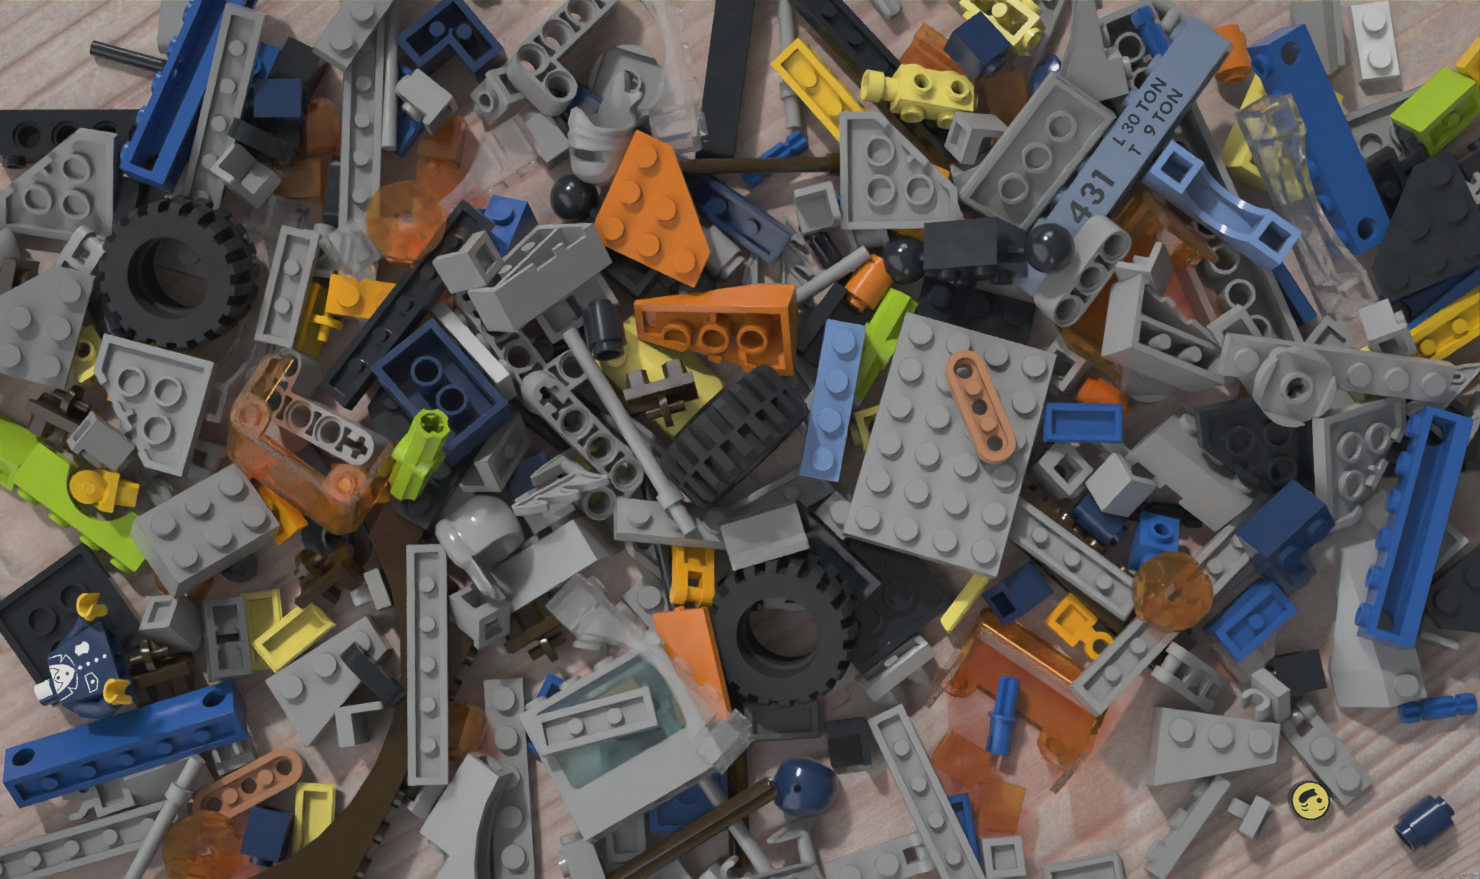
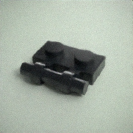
M1412 132L1403 134L1398 138L1403 149L1399 156H1397L1394 148L1386 146L1364 159L1390 221L1408 180L1404 171L1424 162L1427 157L1423 145L1417 143Z

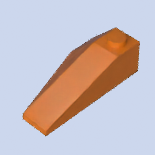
M752 284L635 300L633 304L638 339L680 352L691 350L709 356V361L720 364L721 360L742 366V371L750 373L757 366L764 364L773 367L780 376H794L799 321L796 284Z

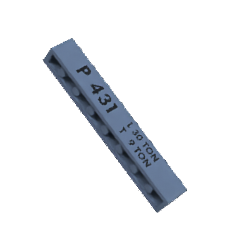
M1193 16L1190 17L1187 23L1182 20L1172 31L1168 39L1172 43L1163 56L1157 54L1146 68L1145 74L1148 77L1140 89L1137 87L1132 88L1123 100L1121 106L1125 110L1117 121H1113L1099 138L1102 142L1093 154L1089 152L1075 169L1079 174L1070 186L1064 184L1057 192L1052 201L1056 205L1047 218L1044 216L1040 217L1032 229L1044 223H1056L1065 227L1074 239L1090 218L1096 215H1104L1111 219L1235 48L1232 43ZM1027 262V278H1014L1013 283L1034 297L1038 286L1047 274L1036 271Z

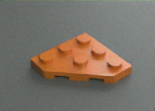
M636 130L596 217L594 226L604 246L695 288L712 251L707 237H705L689 187L684 179L676 151L673 146Z

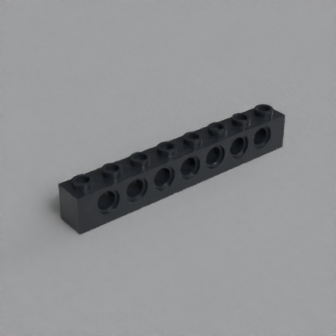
M140 109L0 110V163H2L3 168L25 169L26 163H37L67 139L70 134L79 128L111 133L117 132L119 134L118 167H120L121 150L125 143L131 141L137 129L135 126L136 117ZM245 109L242 121L265 132H271L273 136L299 148L292 165L289 166L237 141L258 162L272 163V167L281 169L294 168L295 163H306L307 126H261L255 120L254 114H249L248 109ZM34 133H40L41 139L38 145L28 148V138ZM191 153L186 163H189ZM158 156L149 157L145 163H156Z

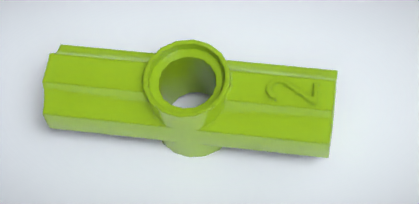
M889 288L888 292L884 295L870 323L866 322L865 324L866 331L854 395L862 401L873 386L879 371L885 369L896 349L906 312L914 313L918 306V303L911 297L892 288Z
M422 409L414 417L408 433L398 443L391 455L396 462L388 479L391 484L390 493L400 501L404 499L415 501L423 493L429 478L436 472L446 457L442 448L450 433L447 422L449 417L439 409Z

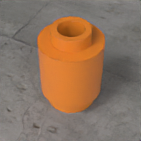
M1237 24L1224 25L1213 29V31L1231 42L1235 47L1214 75L1215 79L1223 80L1224 84H1235L1244 81L1247 78L1246 74L1252 71L1245 33L1240 32L1239 25Z
M871 254V259L857 267L844 286L848 289L844 302L860 313H863L865 309L873 312L894 283L891 276L885 270L883 259L875 254Z
M1090 375L1083 382L1072 400L1075 403L1123 404V423L1133 407L1128 405L1131 398L1129 395L1101 377L1095 379Z

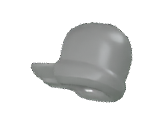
M488 495L475 496L459 506L449 517L441 519L436 524L435 534L451 560L458 567L466 570L477 588L483 594H489L494 600L502 601L506 599V596L490 571L494 566L515 552L524 540L523 528L517 516L514 515V512L506 502Z

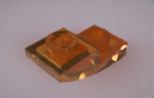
M1023 70L996 74L990 78L985 76L983 79L989 113L996 115L1007 127H1009L1028 102ZM992 137L993 144L997 143L1000 138Z

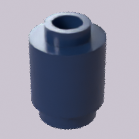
M1090 491L1069 512L1076 519L1075 522L1078 527L1096 540L1102 547L1108 542L1115 546L1128 531V528L1124 525L1128 518L1102 512Z
M1427 794L1398 817L1399 822L1393 826V829L1403 843L1415 852L1420 847L1425 849L1452 828L1454 822L1451 817L1455 813L1441 796L1434 799Z

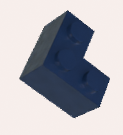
M442 0L395 38L404 55L416 69H420L428 77L452 57L456 56L480 84L486 78L485 74L488 71L497 69L508 61L503 46L464 0Z
M1292 479L1245 522L1235 534L1257 573L1264 579L1273 580L1289 598L1298 589L1304 588L1317 572L1307 551L1316 543L1324 540L1336 524L1326 504Z

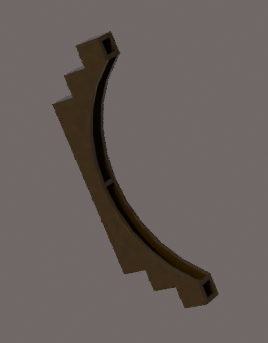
M386 501L368 537L391 586L400 627L401 677L399 683L407 692L406 545L430 544L433 534L427 533L395 515L392 511L391 503ZM448 576V608H449V596L452 595V594H454L455 592H457L456 589L452 588V585H453V583H454L455 580H454L453 578L449 577V576ZM448 621L449 701L453 702L463 684V681L458 679V676L464 664L469 667L472 666L479 650L474 646V640L454 623ZM407 696L395 706L393 720L376 764L351 803L312 842L282 863L247 879H363L372 863V859L368 858L367 855L373 843L381 845L391 825L385 821L391 807L399 809L409 790L408 787L403 785L408 776Z

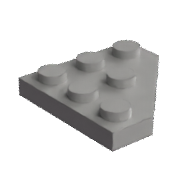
M879 111L839 112L841 230L924 228V223L958 220V188Z
M79 128L0 192V230L9 228L13 233L69 241L77 228L87 225L96 232V238L99 241H105L107 236L112 235V221L118 198L119 134Z
M56 265L0 295V373L62 390L66 389L96 276Z
M104 333L93 372L100 385L105 387L113 402L112 407L126 433L130 434L139 451L137 454L144 467L187 478L219 364Z
M1375 395L1327 411L1318 419L1315 416L1312 418L1315 496L1326 504L1336 524L1329 533L1357 523L1363 512L1359 504L1368 488H1376L1389 463L1384 459L1392 443H1400L1405 434L1407 425L1406 399Z

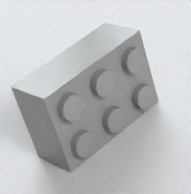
M235 462L136 517L133 520L130 537L172 598L175 599L273 542L280 523L240 466Z

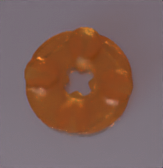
M403 180L391 183L388 186L386 185L373 195L365 213L366 235L374 247L386 257L397 261H417L431 253L443 238L446 229V217L444 216V209L440 204L441 201L432 189L417 181ZM407 210L413 213L412 221L416 223V227L414 229L407 228L405 231L397 228L399 222L394 219L396 213L403 215Z
M1163 552L1143 562L1134 575L1131 588L1136 616L1153 628L1169 633L1182 632L1196 625L1208 614L1213 602V586L1208 574L1204 575L1202 569L1197 566L1199 562L1182 552ZM1169 582L1174 583L1175 590L1181 592V597L1175 598L1173 602L1168 600L1164 594V588L1168 587Z
M200 810L190 813V817L180 822L176 820L172 823L163 839L162 859L165 864L166 875L170 879H228L233 876L243 859V854H240L243 838L234 828V822L221 813ZM202 843H207L212 853L201 856L193 851L192 848H200Z

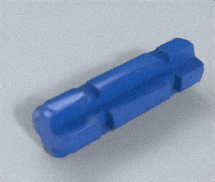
M1146 5L1132 13L1131 21L1136 30L1140 29L1142 31L1140 37L1153 59L1157 54L1163 56L1170 47L1171 42L1168 41V37L1161 24L1155 23L1154 19L1157 17L1152 8Z
M798 130L786 137L785 143L779 142L758 158L799 156L808 149L809 143ZM773 173L740 174L748 187L754 188L763 181L765 175L769 177Z
M1473 693L1456 694L1455 698L1449 695L1422 699L1418 703L1417 701H1411L1398 705L1400 721L1406 724L1420 722L1421 719L1422 721L1456 717L1457 713L1462 716L1475 714L1478 710L1477 700Z

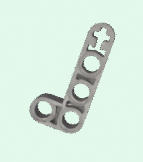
M567 0L519 45L507 65V78L540 112L548 116H558L566 110L576 95L578 86L572 74L559 62L612 12L619 0H599L598 3L595 0ZM571 14H578L584 22H578ZM546 37L554 38L560 46H553L547 41ZM520 61L529 62L535 70H527ZM549 88L557 89L563 98L553 96Z
M469 290L455 293L453 299L454 310L458 309L464 315L470 325L469 330L474 336L480 333L487 340L492 349L491 354L498 361L503 358L512 368L515 374L512 382L516 396L529 412L538 414L524 400L521 394V384L524 378L531 372L539 370L548 373L562 382L573 394L581 390L588 378L571 350L563 352L546 364L522 330L514 333L504 331L505 333L499 337L489 335L484 328L485 325L481 317L477 319L478 312L472 300L468 302L464 300ZM513 354H519L526 359L527 366L515 368L509 363L508 357ZM567 364L576 365L580 369L582 376L570 378L564 373L562 367ZM550 395V398L546 400L552 404L556 399Z
M284 348L277 352L256 393L255 408L257 412L266 419L350 464L374 471H381L387 468L393 460L391 455L394 447L386 437L312 399L322 375L320 361L312 355L292 348ZM340 431L341 433H340V436H339V438H338V440H337V435H338V432ZM362 444L368 448V452L360 449Z
M538 370L529 373L521 384V394L524 400L591 466L588 470L589 472L606 474L609 477V485L580 492L581 498L572 502L579 510L593 520L601 521L607 519L613 514V505L616 498H629L641 485L644 478V469L624 445L562 382L544 371ZM543 386L556 399L552 404L542 398V394L539 391ZM576 410L575 421L571 425L564 427L563 421L566 414ZM597 437H601L602 443L599 449L590 453L589 448L592 441ZM627 463V470L624 475L616 478L617 468L621 464ZM600 491L598 502L588 506L590 496Z

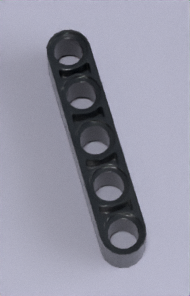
M716 0L695 159L735 157L755 0Z

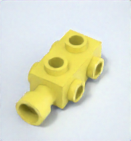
M961 0L959 2L965 12L961 16L965 22L979 11H982L1012 44L1009 49L1020 58L1027 50H1032L1038 45L1042 39L1043 32L1046 30L1039 17L1042 14V10L1032 0H1022L1021 2L1019 0ZM990 8H992L993 15H987Z
M901 64L892 78L885 77L883 72L866 70L861 82V100L878 103L880 100L890 101V113L901 114V120L908 123H917L923 119L937 121L938 127L950 129L955 111L975 113L978 106V94L974 93V83L968 76L960 75L956 71L942 72L925 69L918 64Z

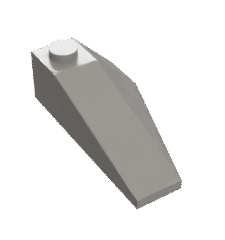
M1376 539L1340 549L1335 593L1338 597L1336 621L1332 623L1331 632L1334 635L1332 656H1329L1328 672L1335 703L1338 707L1390 708L1427 697L1415 645L1412 649L1401 650L1356 636L1359 626L1354 624L1355 615L1360 603L1366 602L1369 588L1365 587L1366 574L1372 564H1376L1379 550L1375 549ZM1381 611L1377 629L1389 632L1392 628V619L1386 612Z

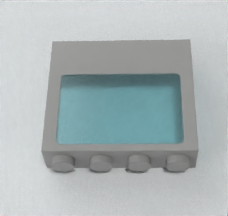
M646 636L634 641L628 646L629 652L617 659L614 656L603 659L593 667L595 670L593 673L582 679L580 676H575L559 686L560 692L548 699L546 696H541L532 700L525 706L526 711L518 715L584 840L591 845L730 765L656 636L652 639ZM647 686L651 688L660 725L659 728L545 758L541 756L533 716Z

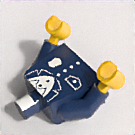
M84 593L77 599L76 606L79 615L74 625L59 643L58 648L49 653L47 657L52 677L36 684L34 691L38 701L43 706L50 705L59 700L63 707L78 714L80 717L108 720L122 705H130L132 700L137 698L138 695L118 632L101 620L98 621L99 617L107 614L108 609L106 605H97V601L100 598L99 593Z

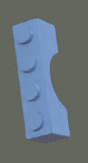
M1173 140L1163 149L1141 180L1146 186L1267 272L1281 264L1303 233L1272 210L1253 206L1230 193L1210 175L1203 161Z
M831 319L826 320L799 468V475L834 482L839 481L866 326Z

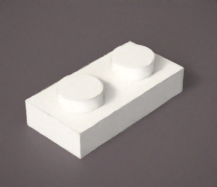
M1389 2L1351 5L1347 9L1358 83L1397 78L1400 75Z

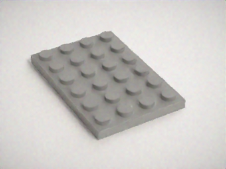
M906 312L842 535L996 579L1057 354ZM970 350L977 353L983 359L1016 438L1015 450L1011 457L1001 464H988L978 457L944 375L945 366L950 356L957 351ZM959 368L957 370L959 377L963 379L971 377V372L967 368ZM980 403L972 405L974 413L978 415L986 413L984 405ZM995 439L987 441V446L990 450L998 451L1001 449L999 441Z

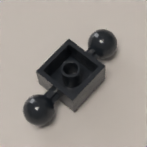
M568 174L558 179L550 191V205L557 217L568 223L585 222L594 224L601 209L599 194L595 185L580 180L575 174ZM605 246L612 263L600 272L634 300L644 299L657 282L669 290V296L717 289L714 281L703 272L696 287L693 288Z
M999 217L924 223V244L912 236H897L886 243L880 257L883 259L886 272L891 276L894 283L902 285L915 283L928 271L938 275V280L954 282V287L973 288L977 287V281L990 280L992 285H1011L1014 278H1027V262L1038 272L1044 274L1058 273L1064 270L1073 260L1075 242L1071 233L1065 227L1056 223L1038 225L1028 234L1027 231Z

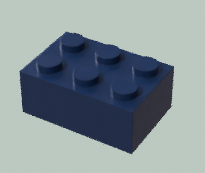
M433 318L370 367L377 382L412 422L422 409H439L449 417L447 422L450 433L442 451L446 454L445 460L452 467L513 417L509 403Z

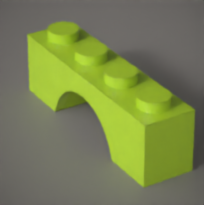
M38 442L10 479L20 487L17 493L35 506L40 502L49 508L51 512L48 516L60 526L68 529L72 525L82 534L79 539L91 549L99 552L103 548L111 554L113 558L110 562L122 572L128 575L132 571L145 574L150 568V564L130 537L133 520L143 513L132 511L121 518L110 521H102L94 517L70 492V481L81 468L51 445Z

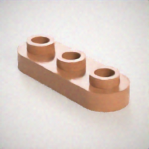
M970 350L957 351L950 356L945 366L944 375L978 457L988 464H1001L1007 461L1015 450L1016 438L983 359L977 353ZM959 368H967L971 372V377L963 379L959 377L957 370ZM976 403L984 405L986 413L982 415L974 413L972 405ZM991 439L999 441L1001 449L998 451L990 450L987 446V441Z
M279 748L204 787L196 794L193 800V812L196 818L206 825H218L250 809L251 806L257 805L293 786L304 775V759L293 748ZM282 760H288L291 763L292 770L289 774H283L280 771L279 765ZM249 778L257 783V789L254 793H249L245 789V782ZM213 797L219 798L222 802V808L219 812L213 811L210 807V801Z

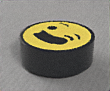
M1303 780L1297 782L1290 789L1288 805L1297 817L1305 820H1317L1327 813L1330 806V796L1322 784L1311 780Z

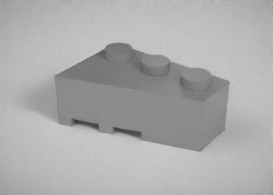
M593 223L537 225L502 258L505 262L487 286L470 289L467 293L488 331L514 333L521 330L533 318L607 267L612 261Z
M1142 273L1111 284L1101 352L1102 358L1189 393H1196L1224 384V375H1221L1217 370L1221 350L1206 328L1195 319L1188 320L1175 309L1177 303L1169 296L1161 297L1149 286L1150 280Z
M1182 405L1151 429L1123 458L1131 466L1138 462L1154 475L1151 477V480L1159 488L1166 484L1182 498L1179 499V504L1214 532L1248 508L1260 493L1253 484L1198 446L1195 415L1188 412Z
M571 514L566 515L550 525L553 530L552 533L544 538H541L540 534L534 535L519 546L522 552L512 558L509 556L494 566L490 573L506 596L505 600L510 603V615L530 606L532 602L543 595L552 593L577 575H582L589 571L590 567L603 559L623 551L617 540H614V535L606 521L593 520L587 515L575 519L572 518Z
M373 616L363 617L265 680L307 748L315 746L335 721L334 708L347 706L357 692L365 685L346 666L340 655L354 641L366 649L380 664L393 651L392 645Z
M1154 706L1144 784L1154 787L1276 764L1281 724Z

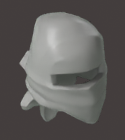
M626 71L616 75L613 88L602 101L598 114L586 116L577 106L571 109L568 120L569 132L567 135L569 138L571 169L580 180L595 186H608L612 184L634 136V128L644 123L652 114L649 109H638L644 94L641 91L629 92L631 81Z

